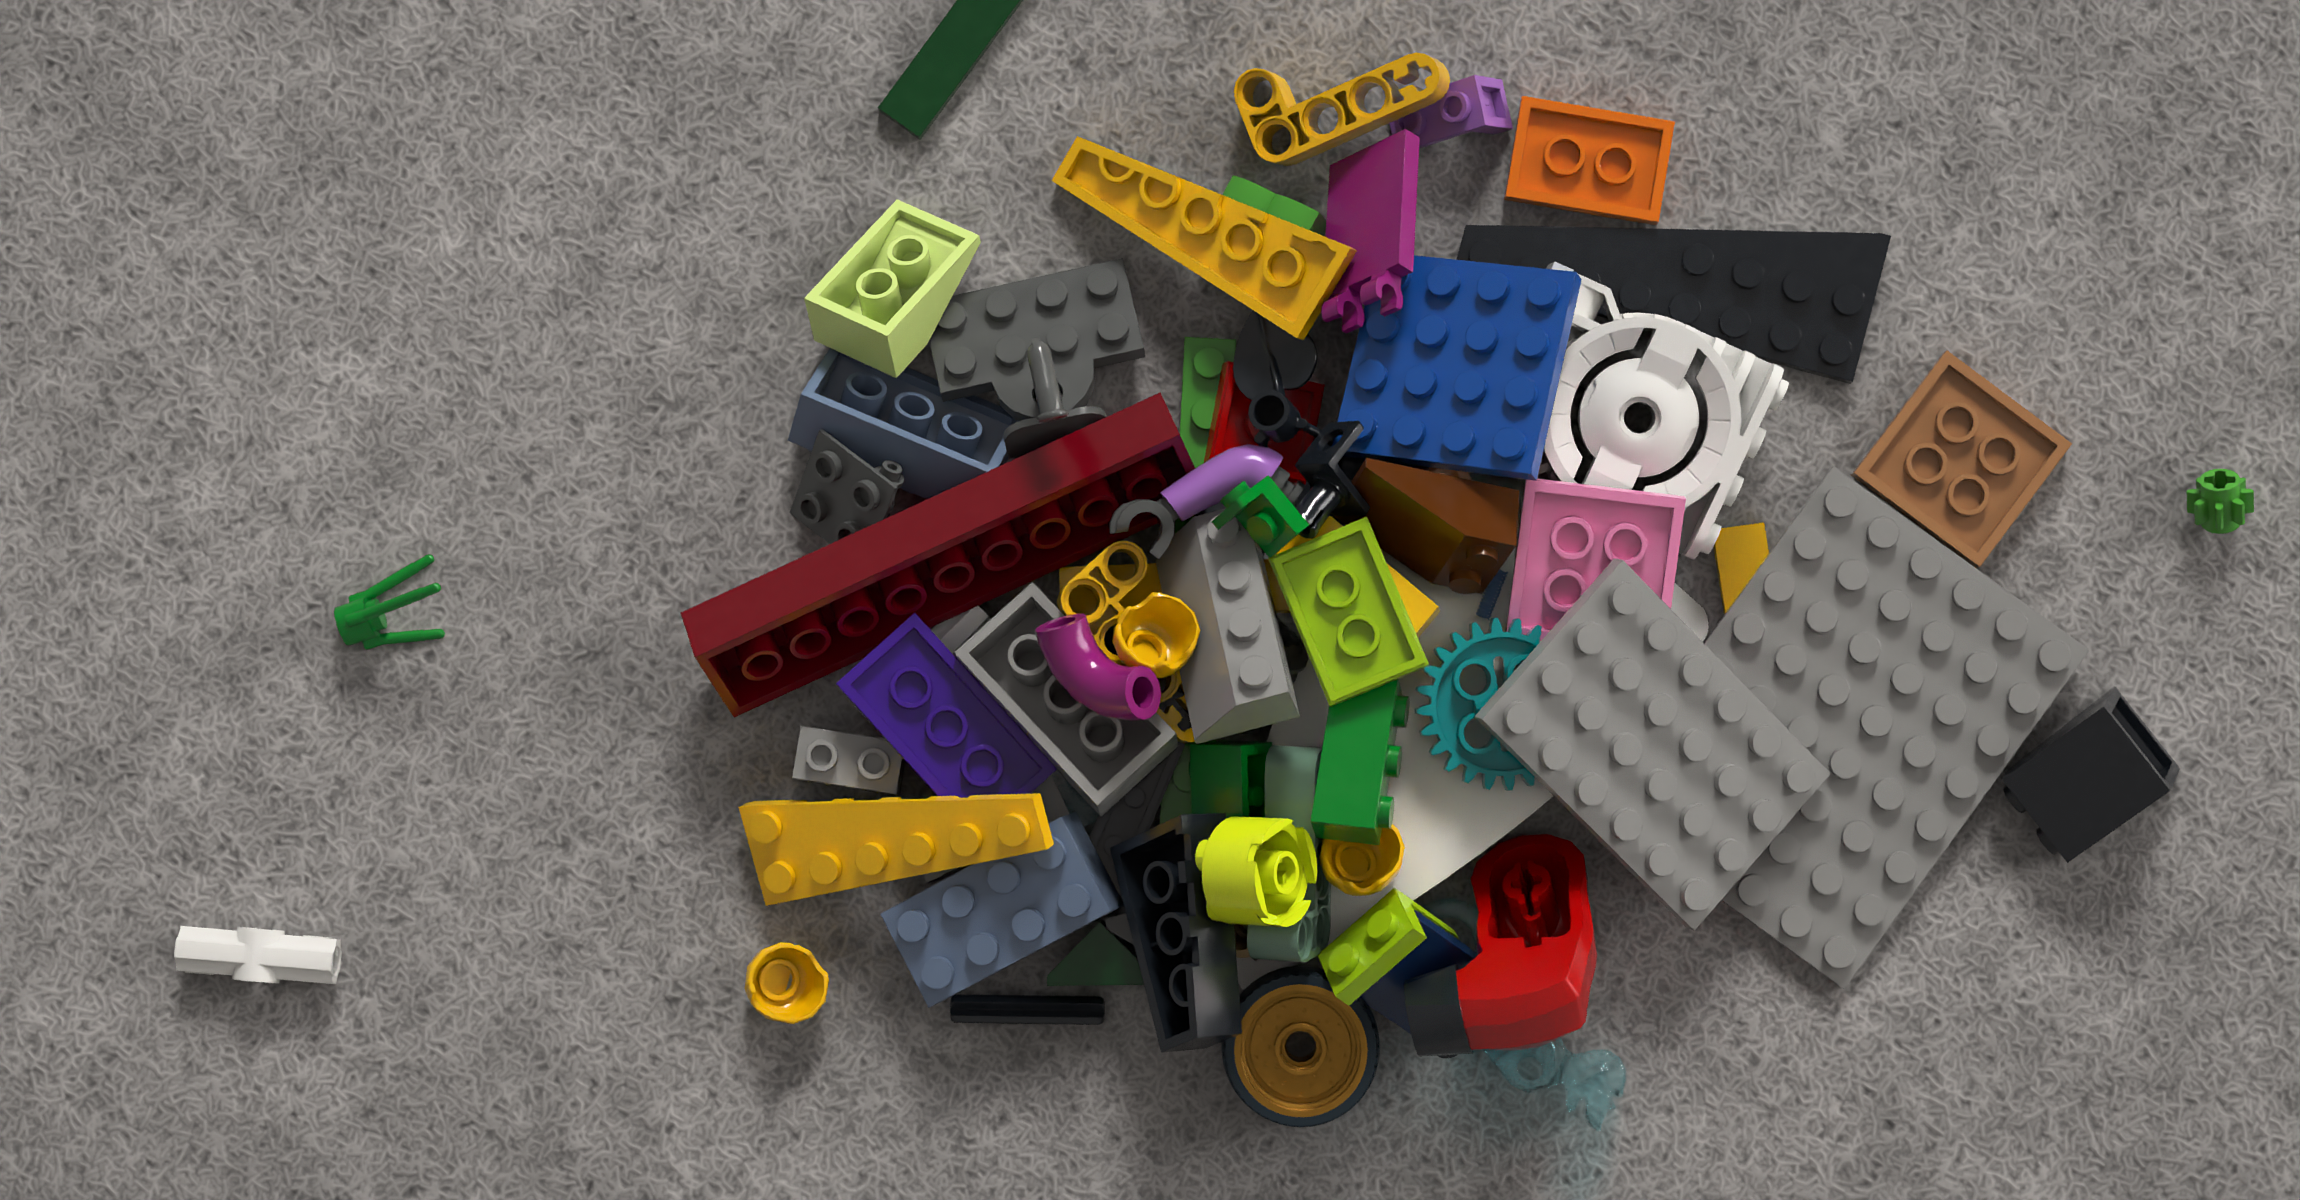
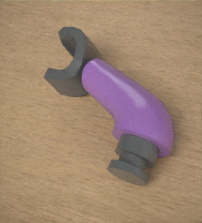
M1251 444L1238 446L1218 454L1190 471L1160 492L1162 498L1157 502L1150 499H1135L1123 503L1114 511L1109 521V533L1128 532L1129 524L1133 517L1142 512L1152 513L1158 521L1159 533L1147 551L1157 559H1160L1174 536V521L1179 518L1183 522L1197 513L1221 503L1220 500L1241 482L1245 481L1252 488L1269 475L1292 504L1299 497L1305 485L1299 480L1294 484L1288 480L1290 473L1279 466L1283 456L1277 451L1268 447Z

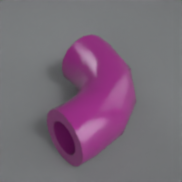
M1072 614L1056 618L1035 629L1039 647L1053 676L1074 700L1104 717L1130 721L1149 719L1157 712L1160 705L1161 690L1155 673L1145 666H1121L1110 660L1098 647L1085 614Z

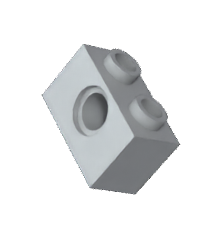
M800 726L792 778L798 781L900 796L905 760L886 739Z

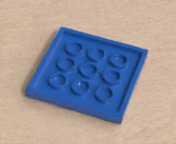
M1414 255L1413 272L1401 277V291L1403 295L1401 310L1383 316L1380 313V300L1364 306V323L1359 328L1337 421H1360L1364 429L1343 457L1370 458L1391 463L1537 481L1582 280L1577 272ZM1343 435L1333 438L1332 447L1341 439Z

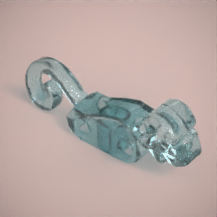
M1451 898L1435 900L1422 906L1438 919L1453 918L1465 924L1472 934L1475 952H1477L1476 930L1479 913L1477 908L1465 901ZM1561 1038L1542 1047L1515 1051L1482 1049L1507 1081L1523 1092L1532 1093L1561 1085L1566 1091L1565 1108L1568 1114L1575 1111L1579 1101H1584L1585 1122L1589 1128L1596 1132L1601 1131L1602 1123L1608 1111L1616 1108L1612 1099H1619L1624 1094L1626 1068L1620 1057L1609 1050H1591L1574 1054L1566 1049ZM1531 1057L1538 1060L1542 1065V1075L1536 1080L1522 1078L1517 1070V1065L1522 1059Z

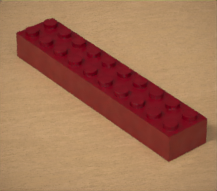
M1161 392L681 612L694 657L732 716L735 718L865 658L914 613L931 628L1110 546L1115 542L1158 524L1157 519L1152 513L1142 512L1132 518L1128 532L1109 533V521L1114 511L1123 503L1135 499H1150L1157 502L1162 498L1160 492L1195 469Z

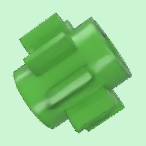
M2209 470L2196 479V489H2190L2186 492L2187 512L2194 514L2196 525H2201L2206 531L2211 533L2224 534L2232 532L2240 525L2245 524V513L2254 512V490L2246 489V478H2240L2232 470Z

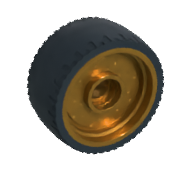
M1291 966L1271 971L1253 981L1239 995L1242 1034L1223 1041L1221 1050L1228 1080L1239 1098L1251 1110L1263 1118L1281 1125L1312 1127L1341 1117L1362 1099L1376 1074L1380 1056V1039L1374 1015L1361 997L1348 1006L1335 997L1324 969L1310 966ZM1304 1031L1313 1036L1316 1044L1314 1050L1309 1055L1297 1057L1288 1052L1285 1043L1287 1038L1294 1032Z

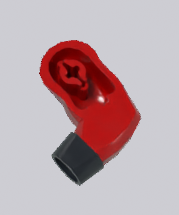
M1549 834L1522 835L1499 843L1477 861L1471 876V883L1479 912L1476 930L1478 955L1464 968L1459 969L1454 964L1404 981L1408 1022L1414 1047L1419 1057L1438 1056L1440 1058H1452L1458 1054H1473L1474 1050L1481 1049L1515 1051L1542 1047L1580 1029L1586 1022L1590 988L1596 968L1597 951L1588 897V877L1584 855L1571 841Z

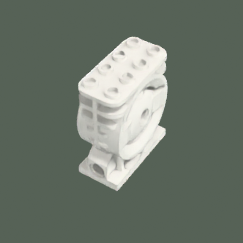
M1555 261L1549 264L1546 268L1553 270L1574 271L1573 269L1568 268ZM1578 274L1582 280L1571 327L1582 331V333L1567 343L1542 455L1543 462L1540 464L1538 474L1546 472L1550 480L1577 483L1574 477L1583 457L1577 449L1571 430L1570 414L1575 392L1582 379L1592 367L1608 356L1634 349L1642 331H1650L1652 334L1641 358L1619 361L1606 367L1591 380L1583 393L1579 405L1578 425L1583 443L1592 455L1593 461L1582 484L1632 490L1637 477H1649L1665 472L1684 458L1694 442L1699 425V410L1696 397L1690 385L1684 379L1695 356L1702 364L1695 379L1703 392L1707 408V427L1704 440L1696 456L1686 468L1666 481L1644 486L1643 491L1685 496L1686 503L1679 554L1693 560L1700 552L1709 554L1721 531L1722 526L1714 523L1722 505L1731 507L1742 487L1744 478L1738 476L1737 473L1743 460L1748 457L1753 459L1756 456L1766 435V430L1759 427L1766 411L1770 409L1776 411L1787 391L1789 382L1781 379L1784 368L1766 362L1748 351H1742L1729 345L1724 340L1712 337L1687 324L1662 315L1649 313L1620 314L1610 288ZM1603 303L1610 322L1599 324L1594 320ZM1637 402L1646 405L1652 416L1650 426L1641 433L1630 431L1624 422L1625 411L1630 405Z

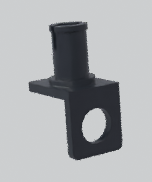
M1360 421L1328 423L1296 462L1295 467L1311 488L1296 507L1309 524L1299 534L1300 536L1307 539L1315 538L1319 529L1331 514L1335 516L1366 515L1370 510L1368 503L1337 464L1363 431L1364 426ZM1343 435L1333 447L1322 451L1329 441Z

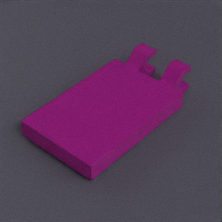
M1407 129L1331 164L1329 168L1325 237L1350 246L1357 252L1329 299L1323 303L1321 313L1323 321L1327 323L1342 317V332L1346 334L1363 326L1364 311L1362 304L1369 305L1380 300V313L1383 316L1399 311L1403 306L1401 277L1412 273L1414 265L1420 137Z

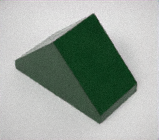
M1099 922L1047 975V986L1144 985L1138 959Z

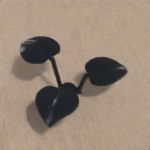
M1253 310L1246 320L1237 342L1233 373L1239 390L1248 399L1252 400L1248 415L1253 426L1259 430L1254 440L1258 446L1268 447L1269 441L1276 443L1289 441L1298 431H1304L1316 438L1321 429L1301 418L1298 409L1285 395V390L1300 389L1312 377L1317 365L1316 345L1309 334H1307L1304 340L1298 339ZM1333 439L1327 443V444L1330 445L1331 447H1332ZM1344 458L1341 469L1350 481L1353 480L1365 459ZM1393 463L1426 471L1429 470V467ZM1218 503L1197 513L1193 517L1221 510L1225 507L1222 503Z

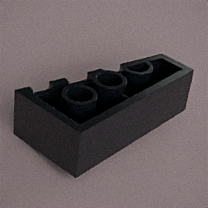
M1226 813L1181 814L1110 848L1161 1053L1205 1049L1242 1034L1234 924L1214 921L1208 916L1206 910L1207 901L1202 885V871L1198 869L1195 862L1198 844L1202 840L1209 839L1216 826L1226 819Z

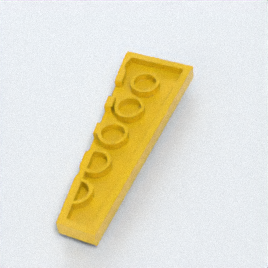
M1078 136L1051 180L1301 340H1304L1321 312L1323 303L1329 299L1357 252L1350 246Z
M1040 793L971 795L967 798L957 796H930L927 799L883 797L879 800L854 801V798L819 802L771 800L747 802L738 807L766 906L1043 851L1054 845Z

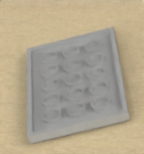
M1615 558L1474 716L1686 928L1694 931L1831 774L1623 560Z

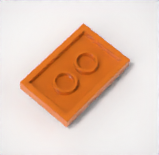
M1522 96L1504 200L1657 225L1660 217L1675 121Z

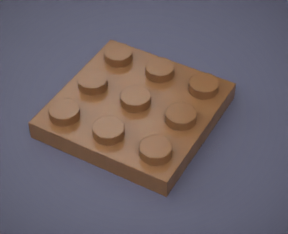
M1946 350L1851 476L1977 569L1983 564L2072 443Z

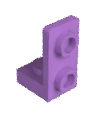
M1478 75L1450 83L1445 96L1436 103L1389 123L1392 135L1407 129L1420 137L1419 149L1469 132L1498 134L1513 129L1502 79Z

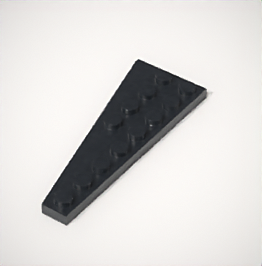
M1466 225L1456 260L1546 269L1549 264L1555 261L1573 269V272H1577L1610 288L1620 314L1649 313L1662 315L1687 324L1712 337L1724 340L1727 344L1742 351H1748L1766 362L1851 384L1854 380L1891 236L1883 233ZM1602 303L1596 316L1609 319Z

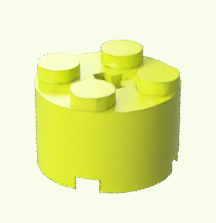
M1235 816L1220 822L1211 833L1209 839L1202 840L1198 844L1195 853L1196 865L1202 871V885L1207 901L1206 910L1211 920L1228 924L1289 927L1300 921L1308 911L1312 901L1304 900L1308 883L1316 884L1318 872L1315 847L1304 827H1295L1292 824L1294 820L1288 818Z

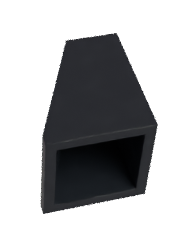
M2114 686L2011 766L2002 778L2003 782L2007 785L2003 788V791L2009 802L2018 812L2024 813L2027 811L2039 826L2036 829V834L2045 848L2053 855L2059 852L2068 863L2170 792L2180 768Z

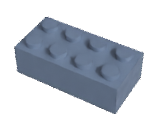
M1076 812L1062 816L1049 823L1054 845L1047 850L970 865L880 914L928 1008L962 992L1124 906Z

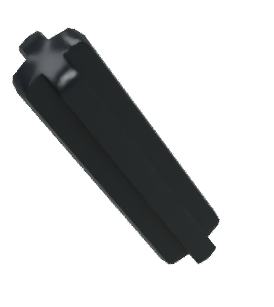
M956 994L950 1000V1018L954 1023L1100 1025L1105 1020V1001L1100 996Z

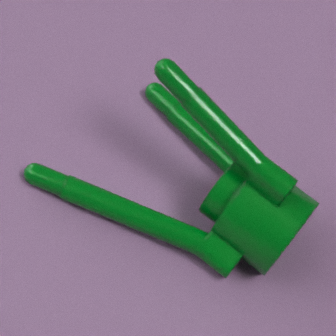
M431 554L425 555L367 590L350 595L349 603L334 608V617L338 631L347 646L362 642L364 648L369 650L381 645L442 639L445 636L443 629H423L380 633L379 631L387 628L385 613L438 593L441 590L439 583L420 587L381 603L378 599H374L432 564L434 556Z

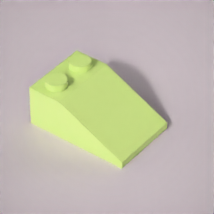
M896 200L804 298L814 341L897 378L928 344L981 243L980 236L900 200Z

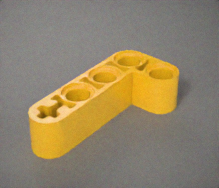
M1416 52L1405 55L1296 104L1292 91L1284 78L1265 69H1249L1241 74L1235 82L1234 97L1257 154L1268 162L1291 166L1436 103L1447 93L1450 76L1443 63L1429 55ZM1419 68L1427 70L1432 74L1425 79L1427 87L1425 89L1414 85H1408L1399 89L1393 82L1394 79V81L1407 85L1416 81L1419 78ZM1268 80L1272 86L1271 99L1264 106L1257 107L1253 100L1254 89L1260 82ZM1381 86L1385 92L1384 105L1377 112L1368 113L1364 103L1365 96L1373 87ZM1334 107L1338 114L1337 125L1330 133L1322 134L1318 127L1319 115L1326 108ZM1287 128L1291 134V144L1287 151L1277 155L1272 149V138L1279 129Z
M1118 541L1104 549L1064 585L1057 599L1058 609L1067 616L1076 614L1070 608L1068 600L1070 592L1074 588L1084 587L1093 592L1096 597V608L1091 615L1086 616L1090 630L1098 647L1110 660L1121 666L1126 665L1119 659L1118 655L1112 654L1105 646V633L1110 627L1117 625L1118 618L1125 610L1119 601L1140 583L1146 575L1148 566L1147 558L1142 548L1129 541ZM1123 552L1132 557L1135 563V572L1131 579L1122 581L1111 575L1108 570V560L1113 553ZM1180 671L1166 677L1167 684L1161 693L1160 703L1171 698L1178 687L1184 692ZM1185 694L1175 699L1184 710H1188ZM1173 705L1167 706L1164 712L1158 707L1156 713L1177 734L1178 742H1195L1192 728L1182 731L1177 724L1181 721L1182 716Z

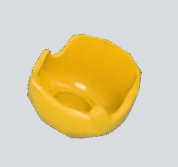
M1158 592L1151 593L1139 604L1132 607L1128 606L1123 611L1114 628L1112 642L1119 659L1126 666H1145L1150 668L1157 678H1164L1179 671L1189 661L1196 648L1201 630L1195 612L1181 599Z
M1392 824L1390 829L1382 828L1379 845L1323 839L1319 862L1326 880L1345 894L1352 896L1372 895L1382 891L1398 875L1402 865L1405 846L1398 828Z
M780 942L761 949L748 964L745 992L751 1005L766 1019L795 1024L812 1018L826 1002L829 978L828 973L820 966L810 950L800 945ZM790 974H791V975H792V982H791L790 987L786 990L787 985H788V981H789V978H790Z

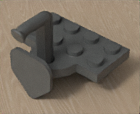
M1123 258L953 295L929 340L943 402L994 391L1001 408L1015 420L1019 421L1010 425L1003 433L1007 454L1012 458L1023 456L1107 417L1106 412L1099 407H1085L1095 388V368L1145 357L1144 345Z

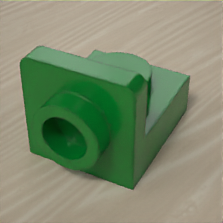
M1269 475L1252 488L1243 481L1220 500L1226 509L1212 521L1213 525L1219 530L1236 517L1269 558L1278 553L1309 526L1308 522Z

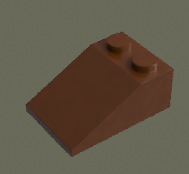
M1366 458L1351 482L1368 503L1370 510L1366 515L1360 516L1334 515L1335 518L1346 525L1367 517L1380 549L1431 584L1449 587L1452 591L1460 594H1482L1516 547L1519 490Z

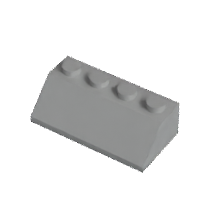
M1226 508L1193 517L1174 534L1169 547L1160 559L1155 557L1162 593L1181 599L1195 612L1201 630L1191 658L1179 670L1196 744L1300 717L1261 547L1251 538L1236 517L1219 530L1213 525L1212 521Z

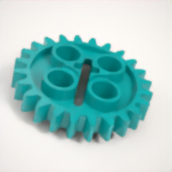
M1491 618L1488 633L1484 634L1481 627L1476 622H1472L1469 624V640L1466 641L1457 632H1452L1449 635L1454 649L1450 652L1444 648L1435 647L1433 651L1442 663L1439 667L1428 666L1422 669L1433 679L1432 684L1417 686L1415 691L1429 697V704L1414 710L1415 714L1430 716L1431 723L1419 730V733L1424 736L1436 735L1438 741L1431 747L1429 753L1437 755L1446 751L1449 757L1443 769L1448 772L1460 764L1463 765L1462 781L1465 783L1472 781L1477 773H1482L1483 789L1490 790L1496 776H1501L1502 784L1507 791L1513 790L1515 775H1520L1527 786L1535 785V777L1509 751H1502L1500 742L1492 734L1487 744L1476 749L1466 742L1464 728L1471 719L1475 718L1474 716L1498 690L1493 664L1494 658L1499 656L1503 660L1502 680L1504 684L1513 673L1515 666L1520 661L1525 660L1540 643L1542 627L1539 625H1534L1527 635H1522L1520 619H1513L1508 631L1503 632L1499 619ZM1471 664L1481 667L1486 675V685L1476 695L1466 693L1461 688L1459 682L1462 670Z

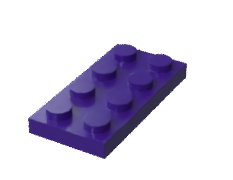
M916 613L912 614L836 683L837 687L936 796L967 798L971 795L1030 794L1057 770Z

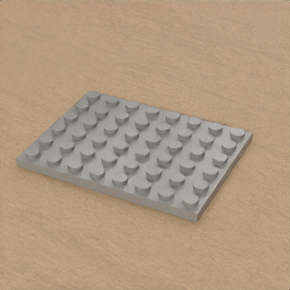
M1835 466L1831 467L1741 593L1704 641V644L1831 773L1721 901L1838 986L1845 989L2090 651Z

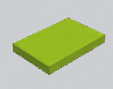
M1367 517L1268 558L1330 707L1429 666Z

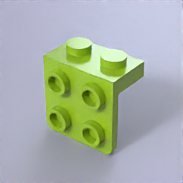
M1394 887L1317 956L1335 997L1349 1006L1427 938L1414 910H1417L1459 940L1455 930Z

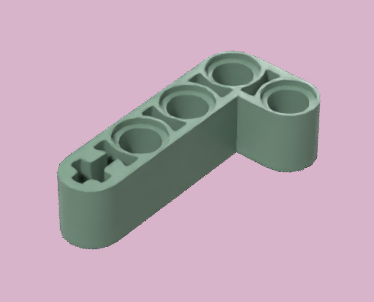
M1272 745L1266 756L1265 818H1288L1294 820L1292 824L1295 827H1304L1315 847L1318 872L1316 884L1308 883L1304 900L1312 901L1308 911L1300 921L1289 927L1248 925L1247 948L1252 959L1307 962L1319 955L1329 942L1331 929V884L1326 880L1319 862L1323 839L1316 838L1311 824L1322 753L1321 747Z

